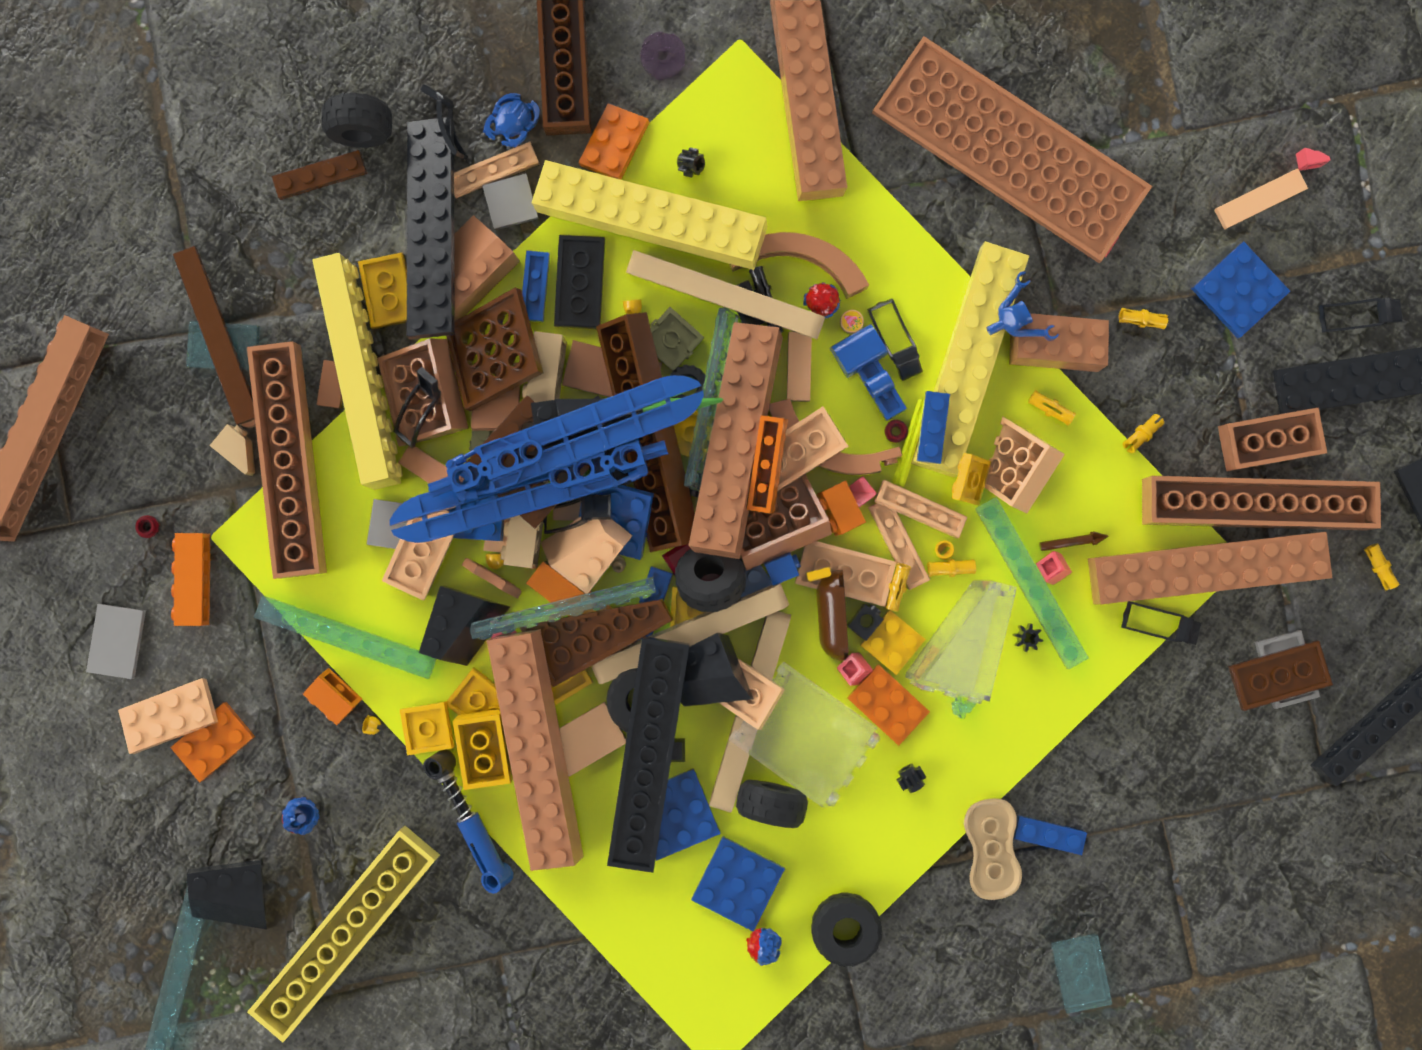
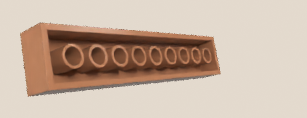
M770 0L798 201L843 197L847 189V181L821 1Z
M65 315L57 324L55 337L47 346L45 359L37 368V376L34 383L29 386L27 390L28 396L18 410V418L14 426L8 431V439L5 446L0 450V541L15 542L109 335Z
M733 323L718 397L724 400L721 403H717L689 541V547L694 552L740 559L749 514L747 504L760 415L768 416L783 339L778 327Z
M292 341L247 347L273 579L327 573L301 345Z
M1149 476L1142 479V525L1330 530L1381 528L1380 482Z
M1327 532L1088 558L1093 604L1100 605L1332 578Z
M541 629L496 636L487 640L530 870L575 866L584 856Z

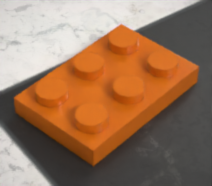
M608 103L578 162L579 165L601 175L621 180L650 123L648 118Z
M879 664L847 697L898 746L930 712Z
M227 702L222 703L215 709L218 723L186 734L170 747L199 783L203 782L255 738V735Z

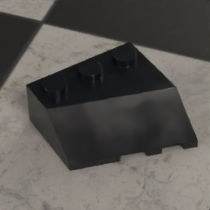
M440 586L419 653L442 661L468 666L510 606L447 586Z
M716 633L689 647L681 696V704L684 707L754 700L729 635Z
M262 860L188 870V899L192 917L267 930Z

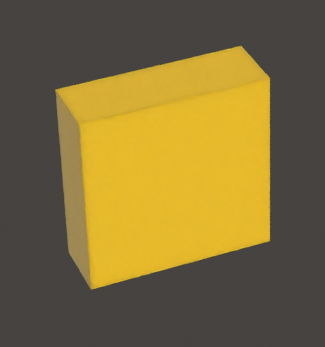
M830 567L806 572L805 574L807 581L811 582L830 577L831 571Z

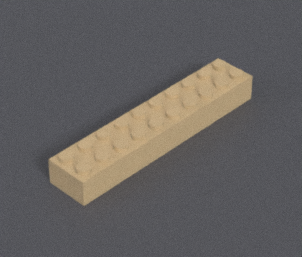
M534 331V339L544 373L529 380L528 384L524 383L522 397L528 395L534 402L560 399L567 341L561 334ZM525 423L522 430L534 426L533 423ZM532 455L527 456L529 459L535 458V456ZM520 515L510 518L509 523H505L504 536L507 537V544L502 546L501 560H504V565L537 569L543 521L536 529Z

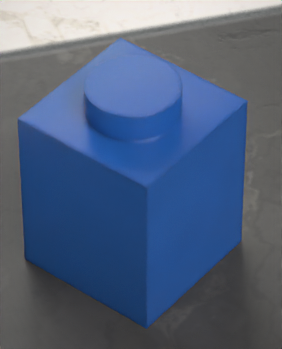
M791 552L764 563L773 586L799 576L797 568H800L801 565L797 555H791Z

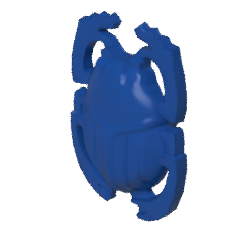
M517 93L504 95L495 104L492 115L488 116L483 132L492 140H495L494 135L501 134L506 140L501 142L502 145L516 148L526 139L527 132H530L539 120L540 109L537 103L532 100L531 103L525 104L521 101L520 94ZM530 110H532L533 113H534V120H533V121H531L532 115H531ZM492 123H495V131L490 128ZM520 135L517 139H510V137Z

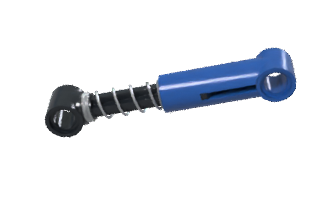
M447 749L440 750L424 761V771L428 777L438 780V783L443 784L445 788L443 791H446L449 796L448 801L451 800L454 805L452 810H456L459 815L457 826L482 873V886L489 893H497L512 881L513 871L500 858L478 812H471L472 806L467 805L465 801L467 796L462 795V787L457 785V777L454 775V768L456 766L455 756Z

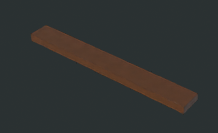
M192 246L174 253L176 265L236 425L255 419L252 394L198 249Z

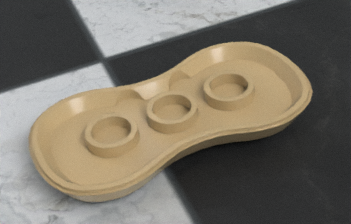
M985 799L974 803L967 810L964 819L965 831L972 844L974 854L970 871V885L977 896L987 900H997L1011 896L1019 889L1022 881L1021 866L1013 850V837L1017 825V816L1012 805L1002 799Z

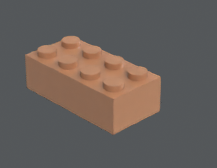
M1031 314L1033 322L1023 326L1021 329L1045 330L1048 326L1055 325L1054 328L1048 330V334L1050 336L1059 334V336L1053 341H1048L1044 337H1014L1010 334V365L1099 372L1108 366L1109 320Z
M1319 408L1218 426L1226 471L1327 453Z

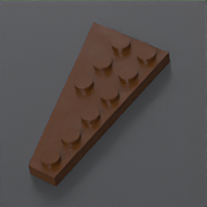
M663 599L525 624L519 626L522 632L541 629L552 687H555L674 619Z

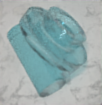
M955 696V700L952 702L954 715L964 719L966 713L971 712L975 707L976 700L969 698L967 701H963L961 696Z

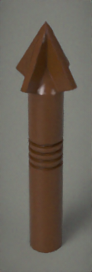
M1093 531L1089 535L1039 542L1041 551L1090 543L1097 545L1106 539L1108 535Z

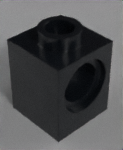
M863 604L848 622L847 627L867 641L884 620L879 616L882 612L872 604L869 607ZM865 614H869L872 617V623L868 627H863L860 623L861 617Z

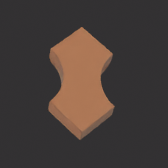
M465 558L462 566L473 574L483 578L500 590L517 599L520 596L521 589L483 565L469 558Z

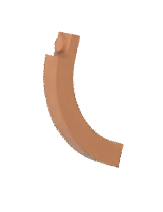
M790 232L766 234L757 261L776 256H789L807 260L826 271L839 285L846 299L867 290L869 287V283L858 266L841 250L826 241L806 234ZM729 264L732 269V272L743 268L737 265Z
M791 399L770 404L769 409L772 417L788 419L787 429L799 422ZM900 447L864 455L839 452L818 467L845 475H870L882 471L880 466L882 462H884V466L898 463L897 459L901 458L902 454Z

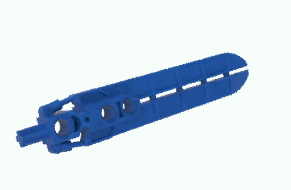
M673 375L662 377L503 438L482 444L465 455L460 454L446 462L448 477L429 483L428 490L432 497L454 490L460 501L477 499L480 495L499 492L526 480L684 421L697 410L702 402L704 393L700 391L671 402L670 398L701 387L699 381L686 376ZM666 401V404L638 415L636 413L638 410ZM630 413L632 414V417L627 418L625 420L619 421L606 427L602 426V424L606 422H609L611 420L617 419ZM596 426L598 427V430L572 440L568 439L569 436ZM561 439L564 440V443L558 444L548 449L544 448L545 445H548ZM531 446H536L538 450L537 456L529 459L526 454L527 449ZM477 453L482 460L477 465L467 462L466 459ZM512 454L515 457V463L507 468L504 464V459L507 455ZM466 471L470 478L466 484L462 485L459 481V476L462 472ZM488 477L490 480L489 489L480 491L474 489L482 486L485 478Z
M638 438L615 447L611 456L607 455L606 451H603L499 492L480 495L477 499L460 501L454 490L436 497H432L430 492L420 494L400 505L389 521L390 526L421 517L422 521L391 531L394 536L402 540L424 543L590 494L619 487V485L629 480L633 482L647 476L648 466L646 460L668 454L664 440L642 447ZM629 452H636L638 454L637 460L633 463L626 462V455ZM583 466H591V473L588 476L583 477L580 475V469ZM617 469L624 474L628 473L629 476L617 481L613 477L612 472ZM561 472L568 473V479L564 483H558L557 477ZM488 477L485 478L482 486L474 489L478 491L489 489L490 480ZM547 480L551 482L534 488L530 486ZM525 487L526 489L521 492L496 498V495L517 490ZM491 497L490 501L462 509V505ZM455 507L457 509L456 511L428 519V515L442 512Z

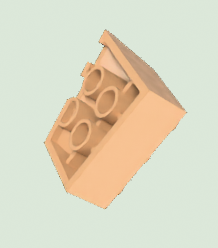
M1002 417L1000 424L1003 426L1000 436H996L994 442L996 448L993 457L989 459L991 465L984 488L1010 506L1028 513L1065 454L1007 418Z
M580 516L579 518H577L576 520H574L571 524H574V523L580 521V520H581V516ZM592 519V521H587L579 527L556 532L543 540L541 545L549 565L584 593L588 594L633 535L612 519Z

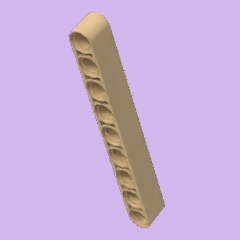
M635 250L632 252L626 273L814 339H818L825 317Z
M781 583L774 586L770 585L741 597L727 609L720 610L719 612L703 613L648 637L690 643V647L716 633L724 634L789 606V602ZM642 639L631 643L591 666L599 684L616 679L624 671L638 668Z
M780 611L765 617L751 663L752 668L770 680L773 679L791 619L790 614ZM737 715L732 725L709 801V806L730 813L733 810L757 732L755 727Z

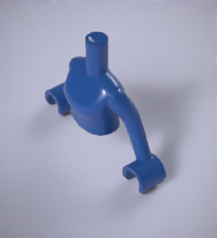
M1024 271L1020 272L1015 279L1016 285L998 308L999 321L986 327L990 336L1005 329L1014 337H1044L1048 341H1053L1059 334L1050 336L1048 330L1054 328L1055 325H1050L1045 330L1021 329L1023 326L1032 323L1033 319L1023 301L1010 306L1020 290L1030 283V280L1026 283H1022L1019 280V277L1026 274Z

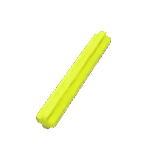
M921 399L917 401L901 453L902 457L899 459L892 482L902 488L905 486L920 437L924 400Z

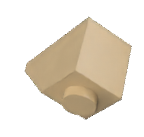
M227 424L210 446L245 475L253 476L255 465L252 440L247 437L248 432L241 426Z

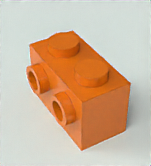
M847 481L840 482L816 494L829 519L831 532L835 536L844 534L866 523Z
M330 668L320 674L303 693L312 705H315L325 714L327 719L336 725L347 717L362 700Z

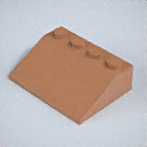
M474 215L454 234L455 321L468 314L520 262L515 253Z
M429 338L377 358L393 426H395L404 402L418 384L416 371L423 367L438 380V389L441 391V397L423 423L416 443L468 429L447 339ZM421 389L418 390L409 403L399 427V431L410 441L422 415L433 401ZM396 435L398 447L406 446L407 444Z
M806 474L777 491L774 513L749 510L750 517L747 519L746 534L744 535L740 558H742L747 571L832 534L829 519Z

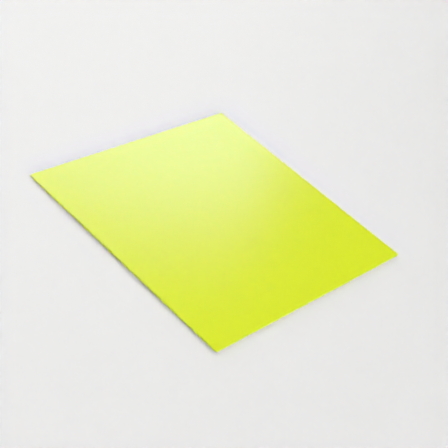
M737 40L649 123L621 180L766 217L768 226L766 234L780 232L806 234L826 241L846 254L858 266L869 283L867 290L846 299L836 281L826 271L807 260L789 256H776L761 259L756 263V267L763 266L768 285L772 287L771 294L773 299L811 311L808 306L803 305L804 295L811 286L823 282L835 286L841 300L837 312L832 317L824 320L818 339L812 338L810 402L791 401L799 421L821 407H825L849 446L842 450L841 453L864 455L900 447L902 453L906 438L899 443L889 441L885 436V427L892 420H901L909 430L917 401L925 399L926 391L934 392L970 276L842 143L841 147L847 181V189L843 197L798 201L781 80L744 41ZM690 147L699 149L698 153L704 154L705 159L703 171L700 172L699 176L693 175L692 178L683 176L684 172L678 171L679 167L677 166L679 154L682 153L683 149L689 150ZM550 216L513 251L520 262L469 312L471 313L515 287L522 291L526 250L549 252L550 262L544 322L530 321L533 335L534 331L561 334L567 341L562 376L563 382L573 340L601 347L597 329L554 327L559 235L605 237L601 324L626 315L623 301L641 299L642 309L640 313L647 312L649 324L655 319L658 320L671 307L704 336L701 343L692 351L694 353L688 360L685 359L680 367L683 365H694L700 368L708 380L709 388L706 398H718L733 323H742L738 313L626 273L632 252L635 250L733 285L749 280L753 292L755 287L749 273L750 269L743 267L732 272L729 263ZM893 299L916 345L923 372L902 381L896 365L888 354L878 360L882 368L891 377L897 393L907 408L904 412L886 421L859 375L856 373L847 378L830 351V347L852 335L844 332L840 326V319L846 311L856 310L861 313L864 320L861 329L870 324L874 327L867 309L875 306L878 302ZM892 303L871 311L891 354L912 346L900 324ZM508 314L505 315L503 324L508 321ZM490 324L487 325L485 334L490 331ZM783 328L784 332L781 333L783 339L770 404L787 399L788 332L793 331ZM1006 330L966 453L986 460L992 458L996 445H994L996 436H1000L1003 426L1000 423L1002 417H1005L1065 455L1028 513L1010 506L986 488L983 490L979 506L953 499L952 486L957 480V476L951 477L911 464L904 489L967 516L960 538H954L898 513L926 572L928 562L948 561V559H940L935 551L936 545L940 541L947 540L954 546V554L949 559H954L955 561L974 559L976 562V573L957 574L955 577H949V575L929 577V581L911 590L907 588L906 592L903 593L899 611L892 612L926 640L897 675L861 647L860 644L864 640L847 627L848 655L860 653L872 669L879 664L930 711L899 746L847 698L858 685L850 686L837 669L843 661L831 658L821 647L817 589L795 584L796 577L781 582L789 606L779 611L790 614L791 619L772 681L784 688L785 691L762 730L757 729L740 786L746 780H759L788 786L804 792L808 800V806L804 822L798 828L772 826L743 817L738 813L736 797L731 813L710 806L720 830L719 835L657 861L655 859L653 873L607 866L626 745L624 744L569 776L584 857L575 866L531 871L514 781L512 780L510 784L464 790L453 727V720L457 714L448 707L454 748L447 750L451 751L455 756L456 766L454 768V775L457 777L456 783L462 787V795L467 796L465 801L467 805L472 806L471 812H478L488 834L691 1050H741L831 963L817 950L811 933L812 917L822 901L831 895L843 892L857 894L870 902L880 916L966 833L964 819L971 805L985 799H1002L1166 640L1121 628L1127 602L1093 604L1088 558L1227 543L1211 526L1142 525V479L1149 476L1162 475L1138 450L1134 453L1127 451L1132 444L1126 449L1123 447V442L1127 438L1060 369L1010 365V334ZM470 334L467 340L468 344L472 341V334ZM511 335L508 341L509 345L513 343L514 335ZM446 336L430 337L434 339H447ZM420 338L416 343H419L429 338ZM495 344L493 345L492 350L490 351L491 355L496 350ZM477 354L475 355V358L472 361L473 365L477 362ZM519 355L516 356L514 363H519ZM661 362L662 377L670 376L673 371ZM383 384V388H380L382 397L384 396L387 401L385 388ZM524 384L520 385V402L524 399L522 397ZM561 384L560 399H593L598 396V394L562 386ZM698 388L685 392L683 395H692ZM1036 390L1051 400L1056 399L1059 401L1058 404L1076 413L1070 425L1067 426L1053 416H1046L1044 411L1029 404L1028 401L1033 392ZM599 395L600 399L609 398L606 396ZM1043 403L1045 406L1051 408L1059 414L1061 413L1060 411L1051 407L1050 405ZM717 404L699 408L696 411L715 417ZM388 405V410H385L387 419H390L392 428L394 430L391 413ZM464 408L468 429L418 442L415 446L445 466L448 460L460 454L465 455L470 452L472 411H467ZM769 409L768 416L772 417ZM344 410L312 440L327 573L273 579L263 487L212 534L211 539L405 745L400 709L446 702L474 667L494 682L487 640L491 639L490 636L485 640L468 666L442 661L419 653L440 586H447L510 606L494 630L508 621L515 631L519 633L522 632L519 628L521 625L568 617V615L526 584L537 570L536 568L503 564L500 569H491L486 564V554L499 552L483 551L485 540L453 538L424 601L383 582L382 579L395 549L367 545L373 500L404 503L412 497L429 492V483L400 464L402 469L401 484L376 490L361 485L346 412ZM894 427L892 434L897 436L900 434V430ZM390 432L391 439L397 446L398 453L395 457L398 463L408 445L398 447L396 434ZM681 455L686 476H689L690 471L701 474L702 462ZM884 462L880 463L882 471L870 475H845L817 466L806 473V476L815 494L843 481H847L848 486H850L862 476L878 493L883 480L893 482L898 463L884 466ZM588 469V471L583 475V477L588 476L591 473V471ZM631 483L628 487L635 488L634 483ZM877 494L859 508L866 523L844 534L835 536L832 533L827 537L817 540L818 542L894 561L868 507L876 504L874 501ZM691 496V500H692V504H693V508H694V512H695V511H696V506H697L698 497ZM552 510L547 515V530L565 527L571 524L573 520H553ZM544 523L542 529L541 542L555 534H544ZM1093 531L1108 535L1106 539L1097 545L1090 543L1041 551L1039 542L1089 535ZM646 538L641 560L621 555L625 559L626 567L620 573L615 572L611 565L591 589L598 596L596 600L603 606L607 603L613 608L639 603L651 566L673 573L662 557L663 554L673 548L650 552ZM541 544L538 567L543 561L549 563ZM804 546L791 552V555H797L799 563ZM947 546L940 554L943 556L950 547ZM1056 551L1063 555L1072 573L1052 585L1046 583L1036 563L1051 552ZM465 558L483 565L521 589L522 592L518 599L462 566ZM761 564L762 568L769 576L765 564ZM674 574L664 599L670 614L672 587H677ZM1215 592L1131 602L1181 614L1189 618ZM845 597L847 624L863 604L869 607L872 603ZM872 604L882 612L879 615L880 617L887 613L888 609L884 606ZM1132 605L1126 627L1170 637L1178 629L1181 617ZM869 614L863 615L860 619L861 625L863 627L870 626L872 617ZM765 617L724 633L729 635L737 658L751 666ZM670 622L654 630L653 634L670 628ZM1028 623L1033 624L1032 630L1041 629L1038 635L1039 638L1043 639V642L1036 644L1038 650L1029 647L1028 652H1024L1023 645L1018 647L1014 645L1018 641L1017 637H1014L1013 634H1018L1020 631L1019 625L1027 629ZM1025 633L1026 638L1024 641L1031 642L1030 636L1032 634ZM592 667L587 668L586 670L593 683L555 705L559 728L603 702L607 704V692L613 680L599 684ZM634 688L628 694L627 701L630 708L632 707ZM680 702L675 738H685V762H671L668 779L694 768L709 803L736 714L720 703L684 707ZM622 730L624 736L627 739V732ZM438 751L414 755L423 764L427 758ZM909 764H913L915 768L920 766L926 775V778L923 779L925 785L913 793H910L908 789L903 791L896 780L900 777L898 771ZM722 836L785 867L755 930L758 928L772 929L782 938V944L780 949H778L780 951L779 959L774 963L760 966L750 957L747 952L746 940L750 938L753 931L691 900ZM844 918L836 923L833 935L840 940L853 939L860 929V924L852 918Z

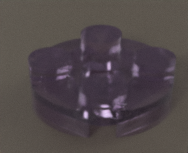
M655 32L649 35L642 44L640 53L641 64L644 70L657 80L674 77L682 70L685 64V47L676 35ZM659 51L669 53L666 60L658 59Z

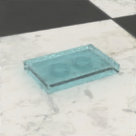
M189 321L186 367L215 369L199 323ZM225 323L242 370L249 371L247 347L259 346L260 326Z
M1093 934L1051 943L1065 1012L1069 1014L1112 1005L1098 935Z

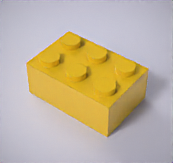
M500 709L457 715L453 720V727L464 790L510 784L513 776Z

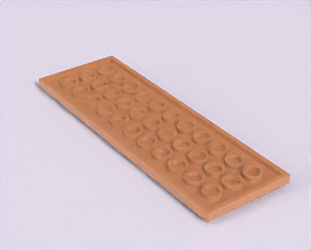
M924 36L872 111V114L1098 263L1104 259L1152 188L1150 184Z

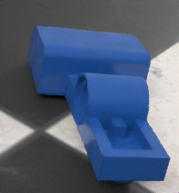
M871 324L830 347V351L847 378L856 373L859 375L886 421L907 409L897 393L891 377L878 361L887 356L888 350Z

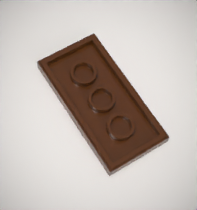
M1318 640L1228 666L1242 711L1333 685L1320 641Z

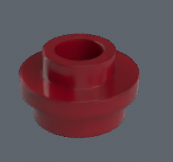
M892 420L885 427V436L889 441L899 443L906 438L908 428L903 421ZM894 427L900 430V434L897 436L892 434Z
M142 516L136 522V532L143 538H152L159 531V522L153 516ZM147 523L151 524V529L149 531H147L145 528Z

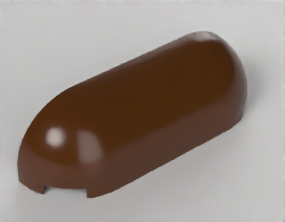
M836 570L831 572L830 577L822 578L817 586L819 638L821 647L828 656L835 660L844 661L849 656L843 570Z

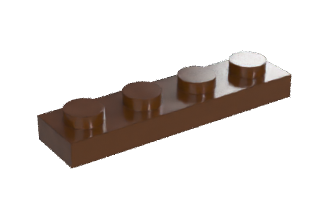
M357 150L274 175L272 179L278 198L283 200L366 175L367 171L362 154Z

